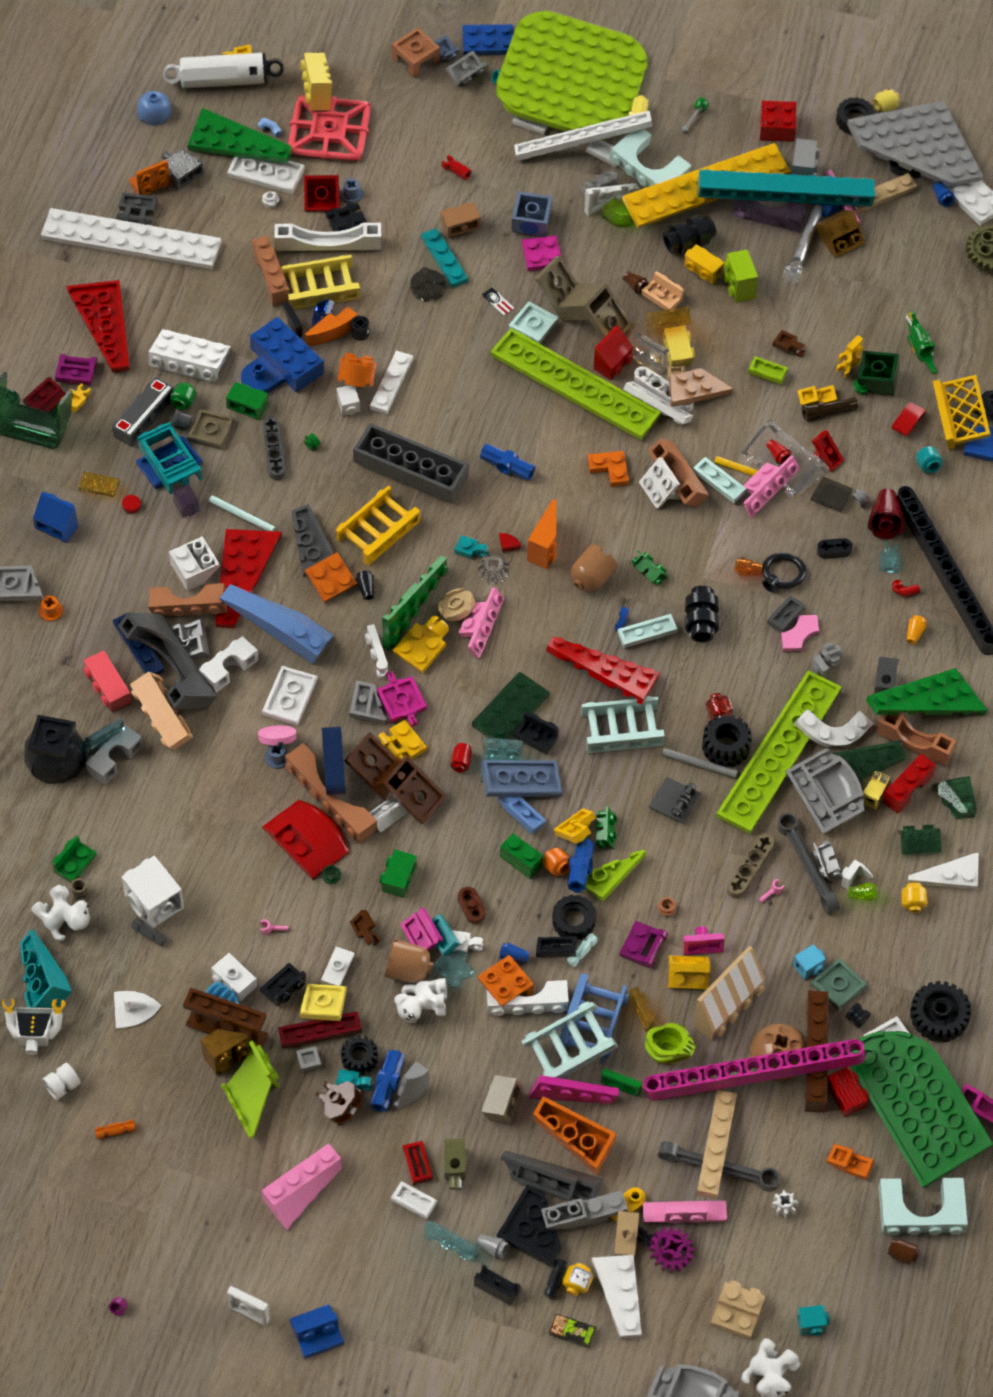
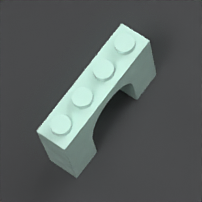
M645 129L630 132L611 150L610 160L612 163L619 166L627 175L632 176L640 185L646 188L690 173L692 166L678 155L662 169L653 170L644 167L638 161L637 156L650 143L651 134Z
M880 1179L878 1190L882 1234L887 1233L891 1236L899 1235L900 1233H908L909 1235H919L921 1233H929L931 1235L950 1233L952 1235H959L965 1232L968 1222L964 1179H942L940 1185L942 1209L930 1217L914 1215L906 1208L903 1202L901 1179Z

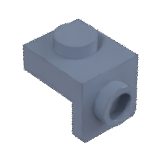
M447 35L434 41L440 47L441 62L446 59L448 61L454 59L457 56L456 53L460 50L458 47L454 48Z

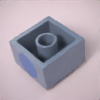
M518 192L512 215L511 232L546 237L552 213L553 196Z

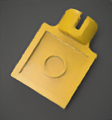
M432 616L424 625L415 623L393 649V654L422 674L446 647V643L442 639L449 632L448 625L442 619L438 622L439 617Z

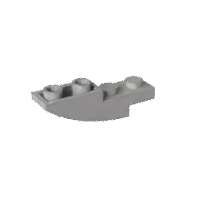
M621 1190L582 1201V1198L541 1209L546 1229L557 1230L609 1221L608 1217L618 1215V1211L628 1212L623 1191Z

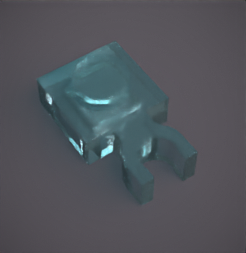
M888 541L885 542V552L881 551L879 571L898 573L900 554L896 553L898 542H895L894 548L888 547Z

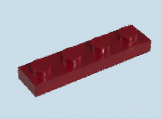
M358 1011L342 1014L340 1021L311 1020L278 1027L282 1049L362 1033Z

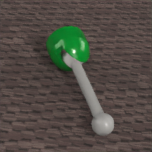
M699 97L694 104L696 111L686 126L682 127L683 133L688 132V127L697 114L706 111L710 104L705 98Z

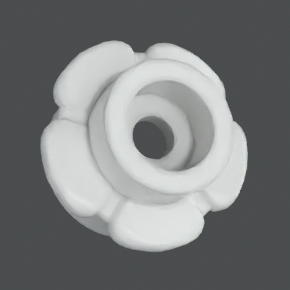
M266 192L262 196V202L268 208L275 207L279 201V196L275 192Z

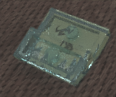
M118 718L86 737L84 743L86 744L87 751L94 750L104 742H107L111 737L125 730L123 719Z

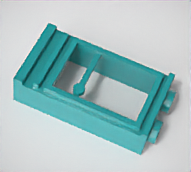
M171 422L162 424L137 437L139 449L170 495L173 494L172 485L181 481L183 486H187L189 484V477L194 474L199 481L203 479L201 467L198 466L172 427ZM170 437L178 448L177 453L158 461L149 446ZM182 455L184 457V461L165 470L161 463L176 456Z

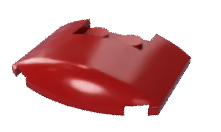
M297 800L262 826L267 834L312 880L349 853L346 838L333 818L319 807L302 800Z

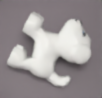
M61 885L55 886L49 892L54 901V906L51 910L47 903L43 904L41 901L34 904L31 908L33 914L43 920L45 927L51 931L53 938L58 942H62L65 939V935L59 933L63 922L66 921L68 926L74 931L85 929L90 922L88 903L80 900L72 906L69 905L66 901L69 891L65 886Z
M445 978L433 981H419L416 985H404L401 990L402 994L395 996L394 1002L397 1005V1012L405 1022L416 1023L420 1018L422 1010H434L437 1016H446V1004H444V1001L447 1000V985ZM407 993H414L416 996H410Z
M764 1338L761 1342L757 1354L751 1359L750 1365L743 1372L741 1379L744 1383H749V1379L753 1374L764 1376L756 1387L761 1397H783L790 1393L791 1385L782 1376L787 1370L794 1372L799 1368V1357L793 1351L786 1349L779 1358L773 1359L778 1352L773 1350L776 1346L774 1342L767 1338Z

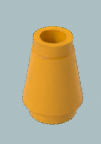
M913 615L909 619L906 642L916 645L926 629L927 620L924 617Z

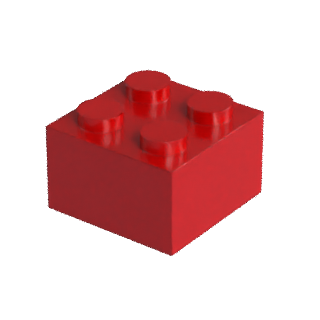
M762 100L760 140L794 142L796 102Z

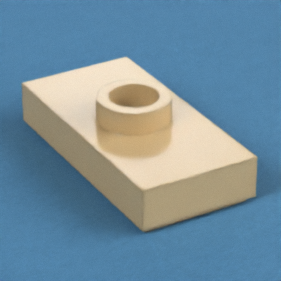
M618 1211L614 1254L635 1256L639 1213Z

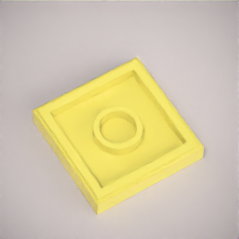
M307 984L300 1018L340 1021L347 994V986Z

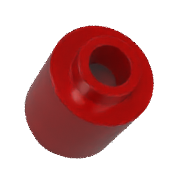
M458 743L454 747L450 767L455 772L463 773L469 770L472 750L469 744Z

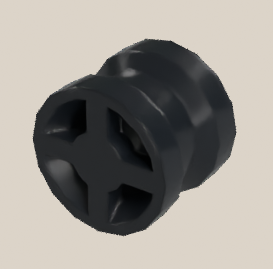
M856 1003L847 1012L845 1018L849 1021L852 1020L854 1025L860 1028L869 1019L871 1013L868 1010H863L862 1005Z

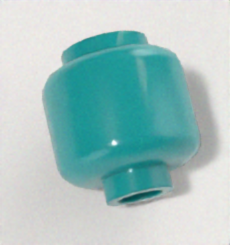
M931 446L919 450L915 458L920 469L927 474L937 472L943 462L939 452Z

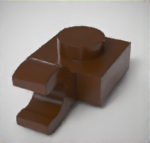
M781 330L773 341V347L786 353L792 350L799 357L805 354L804 348L806 345L797 342V336Z
M361 910L350 921V924L358 938H364L367 945L373 942L374 946H376L381 941L380 937L372 930L376 925L368 911Z

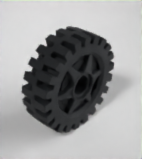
M936 981L935 984L930 982L927 986H922L916 992L911 1004L910 1018L912 1019L913 1026L916 1025V1031H921L923 1037L927 1035L931 1041L936 1038L937 1042H941L942 1039L948 1042L950 1038L954 1040L966 1030L971 1017V1003L968 1001V996L966 994L963 995L961 988L956 989L957 985L955 984L949 986V982L944 981V984H941V981ZM936 1010H943L945 1013H939Z

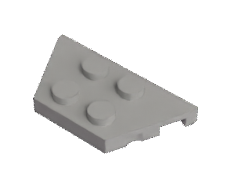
M32 565L0 566V601L43 600L44 597Z

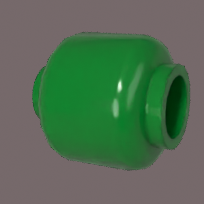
M178 383L170 395V401L176 409H188L192 406L197 393L190 383Z

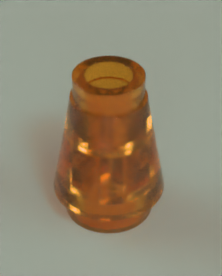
M744 557L737 558L735 561L734 572L738 573V575H761L763 564Z

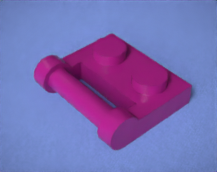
M60 354L55 381L72 384L82 383L83 385L91 386L97 366V357L81 358Z
M635 921L619 956L644 967L652 968L662 942L667 939L668 933L663 929H656ZM652 936L656 939L648 955L644 957L642 954Z

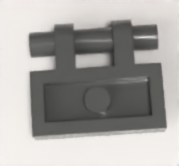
M122 192L119 210L124 211V213H117V220L139 222V224L144 225L145 223L152 224L153 218L146 215H154L157 197ZM131 212L140 213V215H133Z

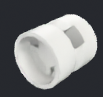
M67 1062L58 1067L56 1073L51 1072L42 1079L44 1086L55 1100L66 1095L67 1089L73 1090L81 1084L76 1072Z

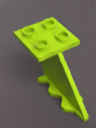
M250 1041L249 1044L252 1051L227 1085L223 1083L221 1086L246 1133L252 1139L255 1136L271 1084L276 1089L280 1086L277 1082L279 1076L271 1066V1061L266 1052L263 1051L260 1045L256 1046L253 1041Z

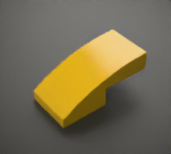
M834 385L820 389L812 386L797 390L801 407L802 405H816L817 402L826 404L838 401Z

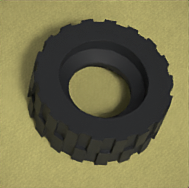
M851 97L847 100L845 99L837 108L836 124L844 133L852 135L847 125V114L849 112H859L864 116L875 114V109H873V105L863 98Z
M580 895L562 897L553 908L552 925H554V930L562 937L577 936L579 940L587 937L588 934L593 932L596 924V909L593 907V903ZM572 909L581 911L584 915L583 922L578 926L567 924L564 919L567 911Z

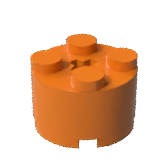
M345 353V356L340 359L337 380L341 382V379H343L345 384L351 386L366 387V384H370V387H372L377 365L373 361L374 358L370 356L359 358L355 357V354Z

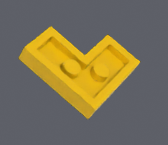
M582 808L553 830L556 836L577 844L584 841L586 836L591 834L588 826L596 817L592 811Z

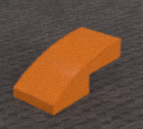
M834 1144L827 1158V1163L850 1175L867 1180L873 1168L874 1159L855 1154L851 1148Z

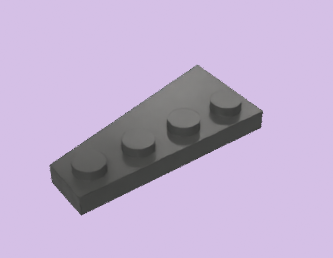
M309 504L292 510L303 578L307 576L305 573L307 568L334 554Z

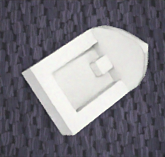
M854 860L849 868L845 867L840 876L842 877L841 886L848 889L857 875L872 879L873 875L865 865Z

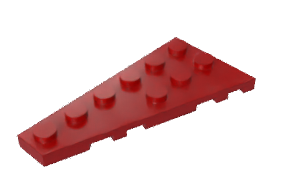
M120 281L66 286L69 296L112 372L130 370Z
M226 529L220 583H224L226 589L231 584L252 593L267 566V561L275 550L277 542L282 537V532ZM227 605V613L216 614L215 627L235 628L241 614Z
M553 636L546 648V652L562 661H571L578 670L582 668L587 670L589 676L608 687L622 690L624 696H633L640 705L646 700L660 672L654 671L652 668H645L636 665L634 662L621 660L616 656L583 647L578 643L568 642L560 637Z

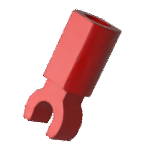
M451 155L447 156L449 163L441 161L442 168L450 169L452 173L465 181L471 176V169L458 161H454Z

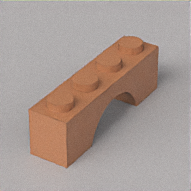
M269 235L252 239V253L257 266H260L272 306L289 302V288Z
M660 438L648 450L655 461L658 458H663L680 483L676 493L685 505L698 507L709 496L672 441Z
M224 583L205 584L202 591L191 598L176 597L171 593L169 587L150 588L148 607L151 613L161 614L162 617L227 613V604L219 600L226 587Z
M898 713V715H882L876 732L944 766L947 765L953 755L957 740L941 732L926 734L918 731L908 723L905 715Z

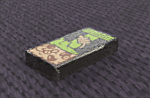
M556 1313L549 1335L589 1348L596 1327Z

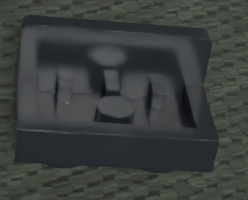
M526 711L523 721L514 733V738L547 755L559 738V728L554 723L547 722L538 715Z
M288 963L260 988V992L278 1007L281 1003H286L291 998V994L296 990L299 991L306 984V973L304 971L299 972L292 964Z

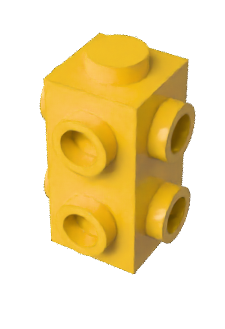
M696 244L685 253L684 266L689 271L699 275L703 280L713 284L723 274L724 262L709 253L705 248H701Z

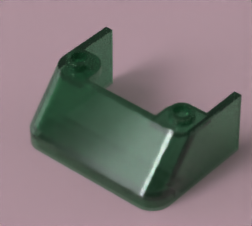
M3 372L0 376V435L56 449L62 442L71 416L73 390H68L62 400L54 406L53 413L20 404L19 394L7 388V372Z

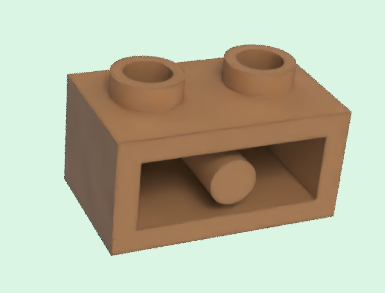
M474 202L440 211L441 225L448 238L481 229V216Z

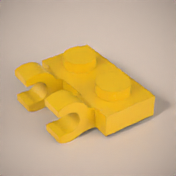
M859 335L838 356V362L842 359L845 360L837 365L836 372L845 370L844 378H847L850 370L854 366L857 367L861 362L863 338Z

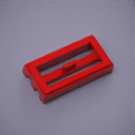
M423 1141L402 1145L412 1184L416 1185L417 1182L424 1183L425 1180L432 1181L433 1176ZM416 1147L420 1148L427 1175H423ZM408 1149L412 1150L419 1177L415 1176Z

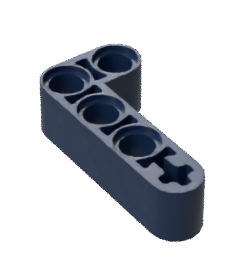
M341 726L322 728L326 796L346 794Z

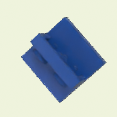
M330 1304L290 1318L291 1326L304 1359L344 1345V1340L338 1327V1318L335 1311L332 1312Z

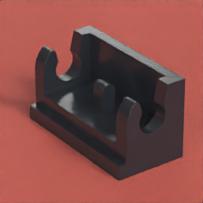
M483 1264L480 1273H476L474 1276V1286L511 1306L521 1290L520 1284L512 1283L487 1269V1266Z

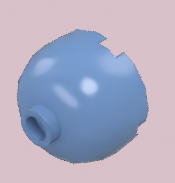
M149 91L143 94L137 104L138 118L141 121H145L148 125H160L166 122V119L171 116V103L168 97L159 91Z

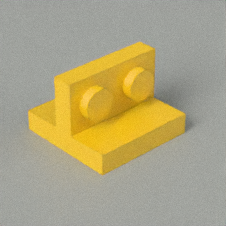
M668 955V988L708 989L710 973L708 956Z

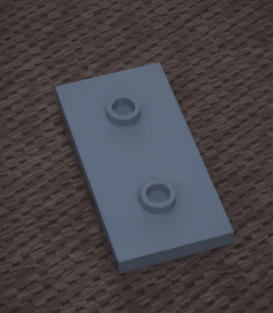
M482 760L481 762L486 797H561L563 794L557 761Z

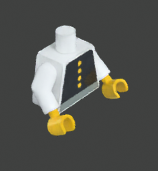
M11 998L12 1005L9 1007L5 1005V999H3L2 1006L6 1009V1026L12 1037L18 1040L19 1045L26 1046L25 1053L27 1055H36L38 1053V1046H48L49 1040H52L61 1030L63 1017L61 1010L66 1006L64 1000H62L60 1008L56 1006L57 999H54L52 1001V1008L15 1007V1011H13L14 999Z

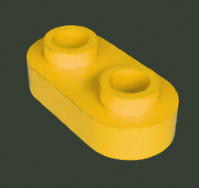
M634 1187L623 1193L628 1212H637L643 1207L646 1195L642 1189ZM637 1195L639 1198L633 1199L632 1196ZM618 1215L612 1216L610 1218L617 1222Z

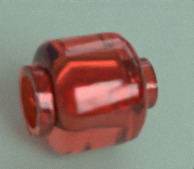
M714 693L705 704L709 718L715 720V717L718 715L722 717L723 714H727V717H730L733 713V708L727 695Z

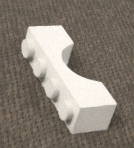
M567 980L547 981L540 993L530 997L517 996L502 1007L486 989L488 1015L502 1016L504 1014L522 1015L524 1013L542 1014L544 1012L562 1013L568 1011Z

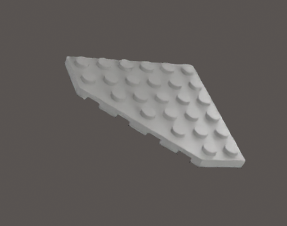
M944 101L848 119L847 125L859 149L866 152L869 150L876 153V156L881 159L895 161L899 163L898 166L910 171L912 169L919 171L924 177L943 181V185L948 187L982 181L983 175Z

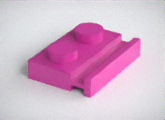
M421 907L417 913H413L400 924L410 943L422 946L428 951L437 946L438 942L443 941L425 908Z

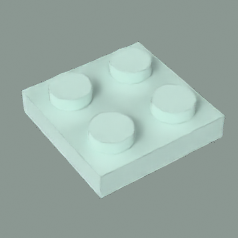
M528 301L509 324V329L512 328L540 344L558 323V317Z

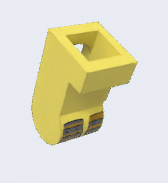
M875 771L871 781H869L863 791L864 805L877 810L889 784L890 776ZM867 798H870V799L874 800L875 802H870V801H868Z

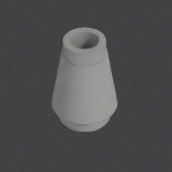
M480 1234L476 1241V1246L496 1259H503L509 1248V1244L505 1242V1239Z

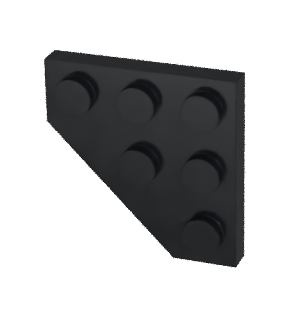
M526 1185L497 1233L496 1238L505 1239V1242L510 1246L552 1267L562 1250V1246L556 1230L546 1229L541 1209L549 1207L545 1193Z

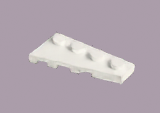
M634 1255L592 1258L593 1267H595L620 1339L640 1338L642 1333Z

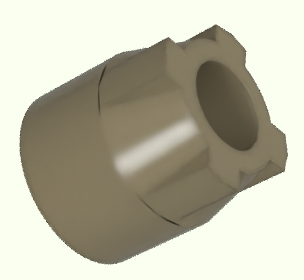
M81 878L74 879L70 885L74 898L86 897V882Z

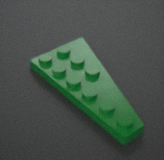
M204 108L201 109L187 144L188 150L281 163H288L292 153L291 145Z
M440 555L429 567L427 575L424 573L421 575L419 584L414 583L400 598L398 606L393 605L390 609V614H385L382 617L383 648L390 651L393 646L398 644L403 631L406 632L408 630L412 618L417 617L421 605L426 604L430 592L437 588L440 578L447 574V558Z
M956 668L869 695L866 699V702L876 715H898L899 712H907L909 715H916V713H924L925 715H952L953 713L970 715L971 713H978L979 715H985L988 711Z

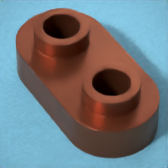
M472 887L460 889L458 892V902L466 919L472 924L483 922L486 910L477 891ZM469 897L471 900L466 901L465 898Z

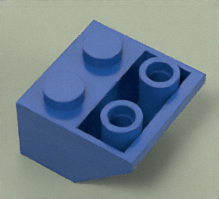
M43 491L33 516L34 526L36 529L67 543L78 528L75 506L69 501L59 499L52 493L48 494Z

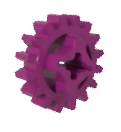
M673 1226L668 1231L665 1227L660 1232L656 1231L654 1234L655 1238H651L649 1242L652 1245L648 1248V1251L653 1252L650 1259L657 1260L654 1265L658 1266L661 1264V1270L664 1271L667 1267L670 1273L675 1268L678 1272L682 1270V1266L686 1268L689 1265L688 1261L693 1259L694 1256L691 1253L695 1250V1248L690 1247L693 1240L686 1239L688 1233L682 1235L681 1228L674 1231ZM662 1240V1247L659 1249V1242ZM682 1250H684V1256H683V1258L681 1259V1256H682V1255H681L680 1252H682Z

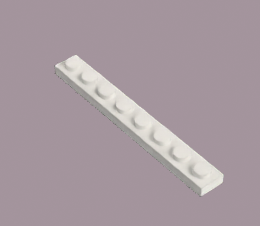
M649 111L516 144L514 145L517 161L646 129L653 126Z

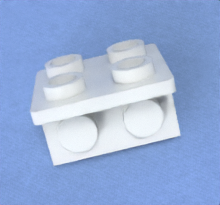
M658 458L641 478L639 484L654 506L661 508L667 499L680 500L681 498L676 493L680 483L663 458Z

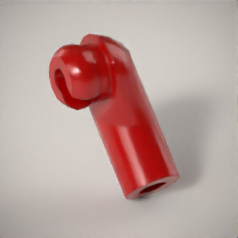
M900 580L892 582L893 592L903 597L920 593L918 584L906 587L902 585Z

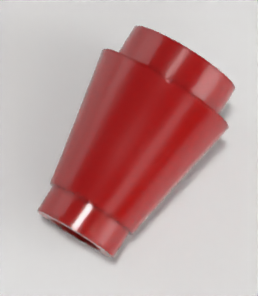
M774 439L766 444V448L777 464L782 465L792 455L788 448Z

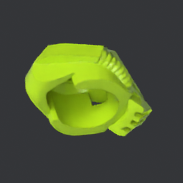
M667 1023L664 1026L651 1028L645 1036V1048L657 1064L664 1063L673 1066L691 1058L695 1052L696 1046L692 1038L689 1037L688 1030L677 1023Z

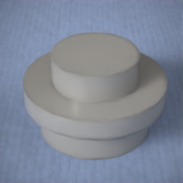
M856 489L855 493L852 494L853 499L859 506L867 505L869 497L866 492Z

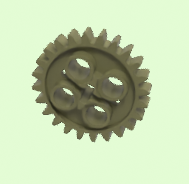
M991 223L990 227L984 224L983 229L978 226L977 231L973 230L972 235L968 236L966 242L967 258H971V264L976 263V268L982 266V271H985L987 268L989 273L993 270V223Z

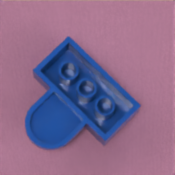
M276 317L250 335V347L259 357L244 367L241 373V383L269 393L286 382L297 393L324 374V361L279 317Z

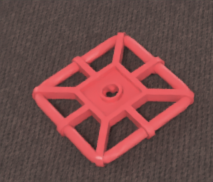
M299 96L295 104L293 120L290 121L291 130L288 145L292 146L291 155L322 158V160L327 158L349 161L360 160L364 152L366 136L369 133L368 123L371 105L367 101L340 99L337 96H332L330 111L309 110V103H305V96ZM336 105L354 107L346 113L335 112ZM302 106H305L313 115L312 121L299 120ZM363 111L361 126L348 125L349 119ZM299 128L311 129L309 135L295 142ZM346 132L359 134L357 149L345 138ZM312 141L324 142L322 151L300 149ZM329 143L342 144L351 154L329 152Z

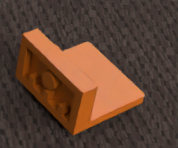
M167 160L137 171L135 176L129 179L131 186L137 194L148 195L153 191L170 185Z
M510 955L478 976V980L501 1007L520 994H523L525 997L533 995L534 983Z

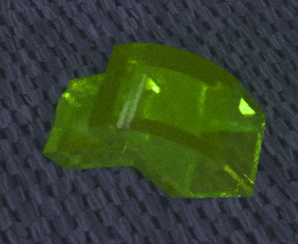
M614 197L603 206V218L610 224L621 228L630 227L635 224L625 204L618 198Z

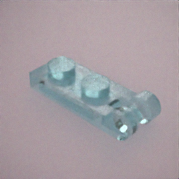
M428 1221L425 1224L424 1235L427 1240H436L445 1249H452L465 1260L470 1259L475 1262L479 1255V1247L435 1222Z

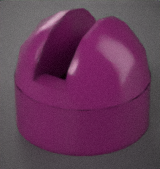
M115 1297L109 1304V1310L117 1316L122 1315L127 1308V1301L120 1297Z

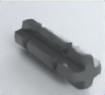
M135 918L131 925L137 932L141 931L140 934L151 941L155 940V943L159 946H163L166 943V935L158 933V930L147 923H143L141 919Z

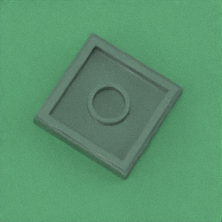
M840 958L810 983L816 991H828V1002L838 1012L864 991L868 985Z

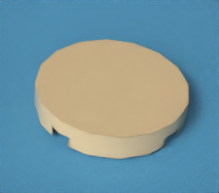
M463 588L451 590L438 603L439 613L446 621L461 620L472 612L475 606V599L469 590L465 591Z

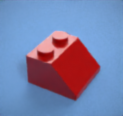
M616 325L594 349L593 370L609 380H612L615 375L618 376L622 368L626 364H630L633 359V346L619 326Z

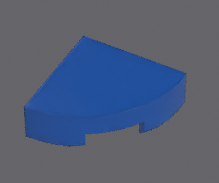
M622 607L619 612L620 618L615 625L616 632H618V629L625 627L628 621L629 609L626 607Z

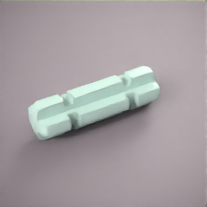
M588 934L585 938L586 940L579 944L576 950V957L567 958L568 964L575 967L580 962L579 960L585 957L591 950V947L598 941L594 934Z

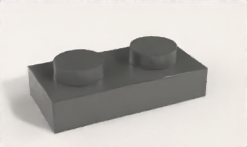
M790 595L768 618L767 624L780 633L784 632L804 611L805 605Z

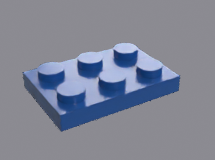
M463 25V56L472 51L476 55H506L514 34V25Z

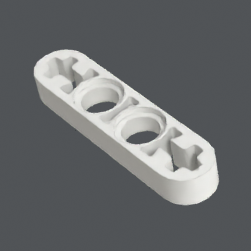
M638 367L635 370L634 380L637 384L663 399L671 401V397L666 394L670 390L669 381L646 367ZM658 382L662 386L659 388H655L652 386V384ZM694 402L677 407L690 412L693 410Z

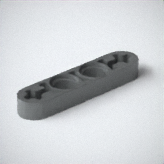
M267 417L263 421V432L268 472L271 479L281 480L285 476V464L280 425L277 418ZM270 424H273L274 432H270ZM271 438H275L278 440V442L275 444H271L268 442V440ZM273 453H278L280 455L276 459L270 457V455ZM274 465H278V473H275Z

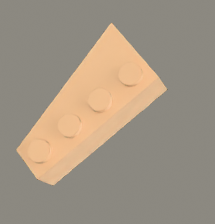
M148 671L130 684L133 689L131 692L135 699L140 700L142 703L141 709L144 714L150 716L153 729L161 734L162 738L160 740L166 748L176 750L192 739L193 735L183 717L177 715L179 709H174L165 696L168 689L161 684L164 682L161 676Z

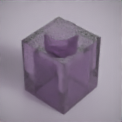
M190 485L172 491L173 502L182 518L199 512L198 500Z

